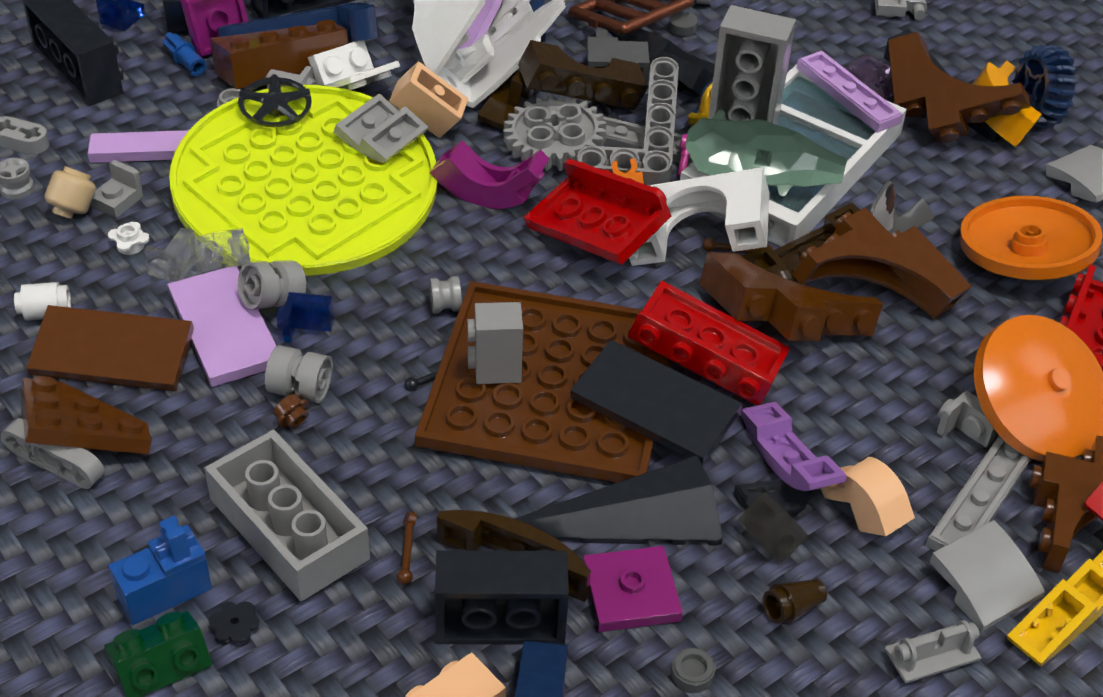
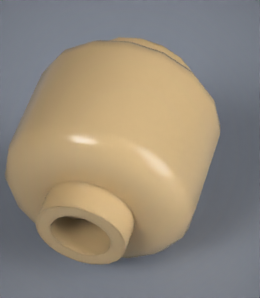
M64 166L63 171H54L44 195L46 202L54 206L52 212L72 219L74 213H87L96 190L95 184L90 181L91 175Z

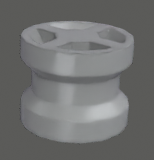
M8 158L0 162V193L3 197L13 200L21 199L33 192L34 183L29 176L30 167L26 160Z
M451 276L447 281L430 278L429 291L432 313H441L443 309L459 312L462 305L459 277Z

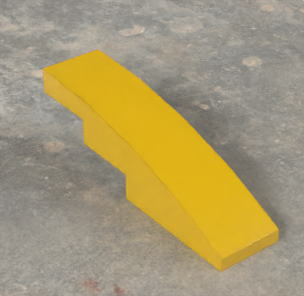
M1103 550L1094 560L1089 558L1067 581L1062 579L1007 635V639L1040 667L1070 644L1103 614Z

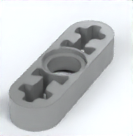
M15 419L1 432L3 443L15 455L81 488H91L105 472L99 459L83 448L26 443L23 419Z

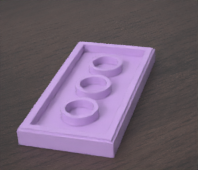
M236 265L167 284L169 295L180 319L192 321L194 330L191 344L211 387L266 371L269 357L276 347L259 310L247 308L241 301L238 291L239 270Z

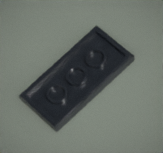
M613 340L608 342L570 390L571 399L687 458L697 455L702 465L742 411L741 402Z

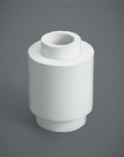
M58 282L21 285L20 292H15L14 294L16 313L23 314L25 321L42 320L48 305L71 308L69 286L59 285Z

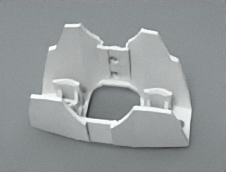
M412 0L414 3V18L411 28L425 66L468 98L466 106L474 108L519 69L518 63L530 40L540 42L541 36L552 25L566 5L565 0H552L534 12L529 4L530 0H503L487 33L470 47L462 49L458 48L470 39L467 30L485 5V0Z

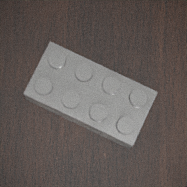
M730 5L719 30L708 119H712L716 112L721 109L725 111L727 120L761 119L778 125L796 19Z
M274 429L204 467L210 500L301 602L370 560L368 528Z

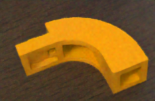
M1007 60L1000 68L988 62L972 84L980 86L1009 85L1008 77L1016 67ZM1030 106V108L1022 109L1017 114H1003L991 117L985 122L996 133L1016 147L1042 114Z

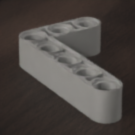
M659 57L653 60L650 65L644 149L586 146L578 152L577 161L585 162L602 170H608L611 173L612 162L617 161L619 171L626 173L631 169L630 159L634 158L637 162V172L643 173L645 185L670 182L678 63L669 57Z

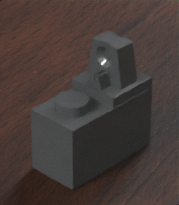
M596 29V37L587 38L586 66L605 68L611 58L635 62L639 64L648 84V42L618 41L616 37H608V30Z

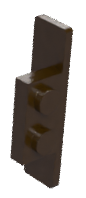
M520 69L515 71L492 93L478 112V120L503 130L504 121H508V114H515V107H522L524 101L531 98L534 90L527 89Z

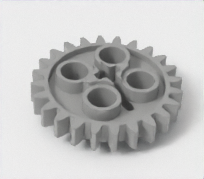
M548 95L547 101H542L539 97H536V103L532 104L524 101V108L516 106L515 114L509 113L508 121H504V143H506L507 151H512V157H521L522 162L541 149L549 158L545 165L546 171H549L552 165H556L558 170L562 171L563 163L567 159L577 161V154L582 148L586 146H603L606 143V121H603V114H597V107L588 108L587 101L577 104V98L565 101V97L561 95L558 100H554L551 95Z

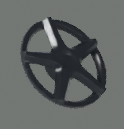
M272 74L270 78L260 79L249 84L243 90H240L238 99L241 113L249 121L265 127L292 125L307 115L312 104L309 88L306 89L302 84L294 80L280 78L276 74ZM280 84L291 86L297 89V91L283 93L281 92ZM269 85L268 93L251 92L258 87ZM305 98L306 106L303 112L298 115L288 105V102ZM245 99L262 103V106L253 117L245 109ZM267 114L271 116L284 114L290 119L282 122L262 121Z

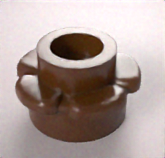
M297 394L285 397L277 404L273 411V415L278 419L277 425L282 428L289 426L291 429L302 425L309 416L307 412L309 402L306 399L301 400Z

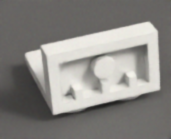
M364 40L308 57L310 65L313 67V74L317 80V85L348 90L392 76L390 70L400 67L399 61H395L374 68Z

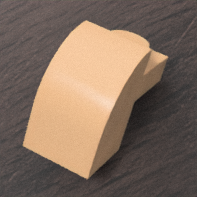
M867 457L854 466L841 467V470L846 474V482L821 488L824 499L850 503L860 532L887 536L915 518L907 493L899 478L886 464L873 457Z

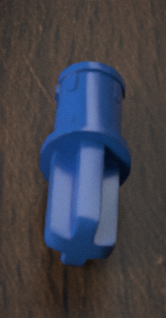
M171 32L165 34L166 38L162 43L173 55L174 61L179 65L182 64L191 75H202L207 69V64L196 53L194 46L182 40L177 34H172Z

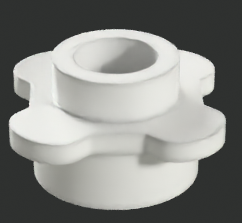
M138 222L123 224L118 229H112L108 233L109 240L115 241L117 250L125 255L140 252L150 239L149 234L141 230Z

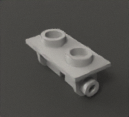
M965 620L959 621L957 625L911 639L903 638L900 642L885 646L884 648L905 684L979 661L982 658L973 645L974 640L979 638L978 627L975 623H968Z

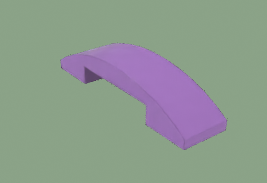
M776 401L742 409V419L755 446L771 469L785 483L801 491H810L846 482V474L828 455L817 458L792 432V418Z

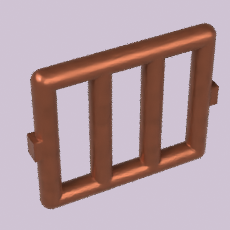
M587 0L570 7L568 14L572 18L587 22L590 27H601L621 35H626L692 7L694 0H666L671 2L669 4L656 0ZM613 2H624L650 12L643 13ZM597 9L628 21L623 23L591 11Z

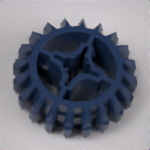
M1056 45L1033 46L1031 50H1026L1024 57L1019 59V67L1014 69L1016 75L1011 81L1013 84H1022L1029 96L1030 106L1042 114L1032 127L1047 129L1048 127H1054L1056 124H1061L1063 117H1067L1069 114L1068 108L1074 105L1072 99L1073 95L1077 94L1074 91L1075 84L1078 82L1075 80L1077 68L1073 67L1074 58L1069 57V51L1063 50L1062 47H1057Z

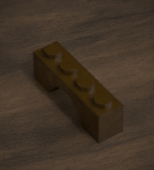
M530 40L518 63L527 89L631 110L637 108L649 87L638 63L611 58L607 67L592 68L573 60L557 45Z

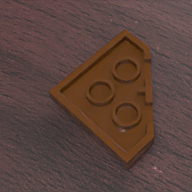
M36 376L33 379H22L20 393L26 443L149 454L152 439L146 422L68 384L58 382L51 377Z

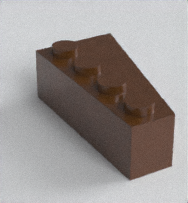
M333 20L319 21L317 25L293 26L285 29L209 38L215 74L235 89L245 88L257 80L266 78L271 69L300 75L306 66H311L308 57L348 44L347 29L338 25Z

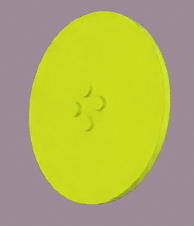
M303 85L306 89L309 88L311 108L303 119L284 127H265L249 121L239 109L238 97L222 104L201 118L180 141L174 153L169 174L174 209L184 227L199 243L223 259L243 266L247 262L293 260L302 266L305 276L350 270L378 260L399 248L419 230L430 214L436 198L437 180L429 172L436 164V159L425 135L422 134L386 163H382L360 153L333 133L337 123L373 97L332 86ZM291 86L280 87L283 93L297 91V89ZM268 88V89H264V90H260V91H256V92H258V93H268L269 88ZM305 98L296 99L288 102V105L299 115L306 106ZM245 99L244 106L246 111L253 117L262 106V103ZM267 114L262 119V121L267 122L290 120L284 114L279 116Z

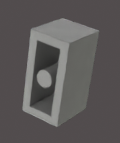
M521 302L475 303V319H467L468 342H475V346H467L468 369H475L476 384L521 383L523 350Z

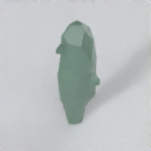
M721 109L716 112L712 119L701 118L688 130L685 144L698 171L708 175H717L763 167L767 186L777 185L779 195L785 196L792 186L806 187L842 183L848 160L819 146L800 132L761 119L727 120L725 111Z

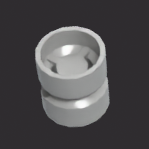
M293 260L247 262L242 266L238 275L239 296L242 303L250 309L270 308L273 306L278 308L295 307L300 305L306 293L305 273L302 266Z
M277 345L273 349L267 363L265 388L267 392L283 396H289L295 392L301 400L306 399L309 402L321 403L327 395L333 371L331 356L314 352H307L303 356L300 349Z

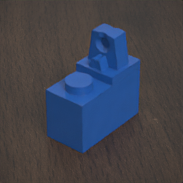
M175 515L159 522L161 536L148 541V548L108 565L116 596L132 625L212 590L205 552L188 524L182 527L179 526Z

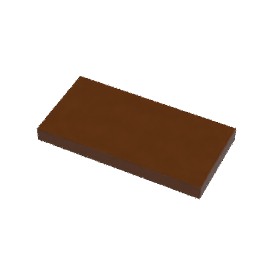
M48 305L26 369L30 375L177 391L194 326L192 321Z

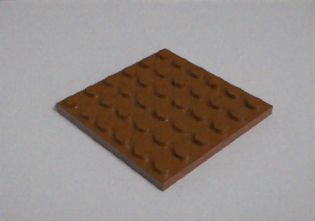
M470 281L417 427L415 446L616 483L648 472L654 440L571 399L570 390L610 340L618 342L669 368L671 360L628 337L635 318L641 309ZM521 302L523 321L521 383L476 384L475 369H468L467 346H475V342H468L467 319H475V303Z

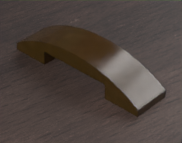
M850 203L825 215L824 226L775 250H772L767 244V247L758 248L742 257L768 272L780 265H786L789 269L796 271L801 264L799 257L804 251L813 245L817 248L822 246L836 230L834 224L842 215L847 212L854 214L860 211V209L853 203Z
M446 510L440 511L437 515V542L453 549L478 551L482 545L491 550L538 551L548 549L552 551H567L569 596L586 602L589 597L590 569L570 548L548 533L525 522L483 511Z

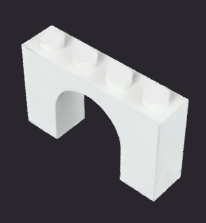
M763 167L648 185L659 188L667 198L666 203L672 217L629 259L632 266L665 262L668 235L672 228L684 218L701 212H719L726 215L725 228L733 252L767 247L770 193Z

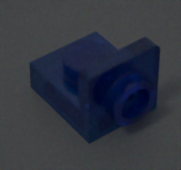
M96 0L100 24L124 32L146 14L144 4L133 0Z
M288 293L285 306H280L277 313V327L283 330L284 342H292L296 328L332 332L334 325L332 296Z

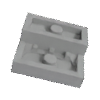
M379 93L337 123L333 133L367 157L386 163L424 134L429 126L406 106L398 110Z
M1089 145L1046 164V176L1071 183L1072 196L1097 203L1103 200V149Z
M995 520L933 552L930 564L957 591L954 603L981 631L1043 597L1045 593L1039 578L1023 553Z

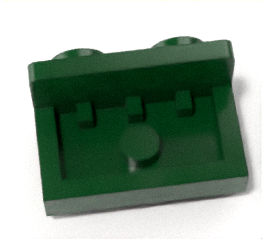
M187 610L164 614L157 619L155 624L141 630L130 629L118 634L114 641L104 645L108 659L119 676L126 697H142L212 665L201 628Z

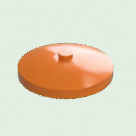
M1011 196L991 200L972 209L961 223L960 245L965 255L972 262L990 272L1017 279L1046 280L1078 273L1089 267L1090 264H1093L1101 251L1103 233L1097 220L1078 206L1048 197Z
M1038 315L1013 317L992 329L985 336L975 357L974 384L981 408L998 435L1016 451L1043 462L1046 452L1076 458L1082 455L1084 449L1091 450L1096 436H1103V371L1088 346L1074 332L1061 323Z

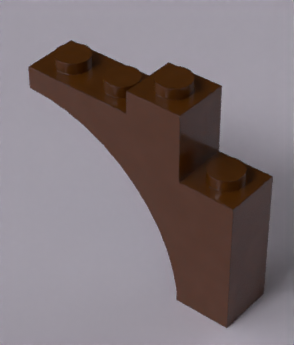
M918 31L888 40L894 102L896 105L907 109L905 117H918L927 112L929 131L938 142H953L959 137L969 135L968 123H982L991 117L1003 114L1014 115L1022 109L1030 108L1029 96L1021 83L1004 86H980L959 81L941 71L932 62L927 44Z
M866 207L854 214L847 212L842 215L834 224L836 230L822 246L817 248L813 245L802 253L799 257L801 264L793 273V276L801 285L827 277H851L871 281L908 298L933 319L955 307L972 287L915 226L903 233L897 230L890 234Z
M707 252L699 283L736 320L768 321L788 341H820L821 335L873 336L883 305L876 297L846 295L801 285L756 266L738 253Z
M1096 436L1091 450L1084 449L1081 460L1046 452L1041 466L1034 465L1032 469L1029 488L1035 489L1033 505L1043 507L1041 521L1048 522L1047 528L1042 529L1038 543V551L1044 552L1042 568L1044 570L1059 573L1070 549L1071 540L1088 524L1099 519L1084 506V501L1103 481V436Z

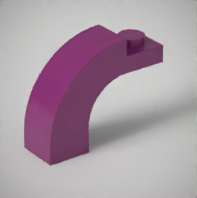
M461 140L442 154L429 173L449 192L466 202L491 209H505L520 205L526 201L535 185L543 178L545 173L542 170L549 158L540 149L515 166L499 167L484 161Z

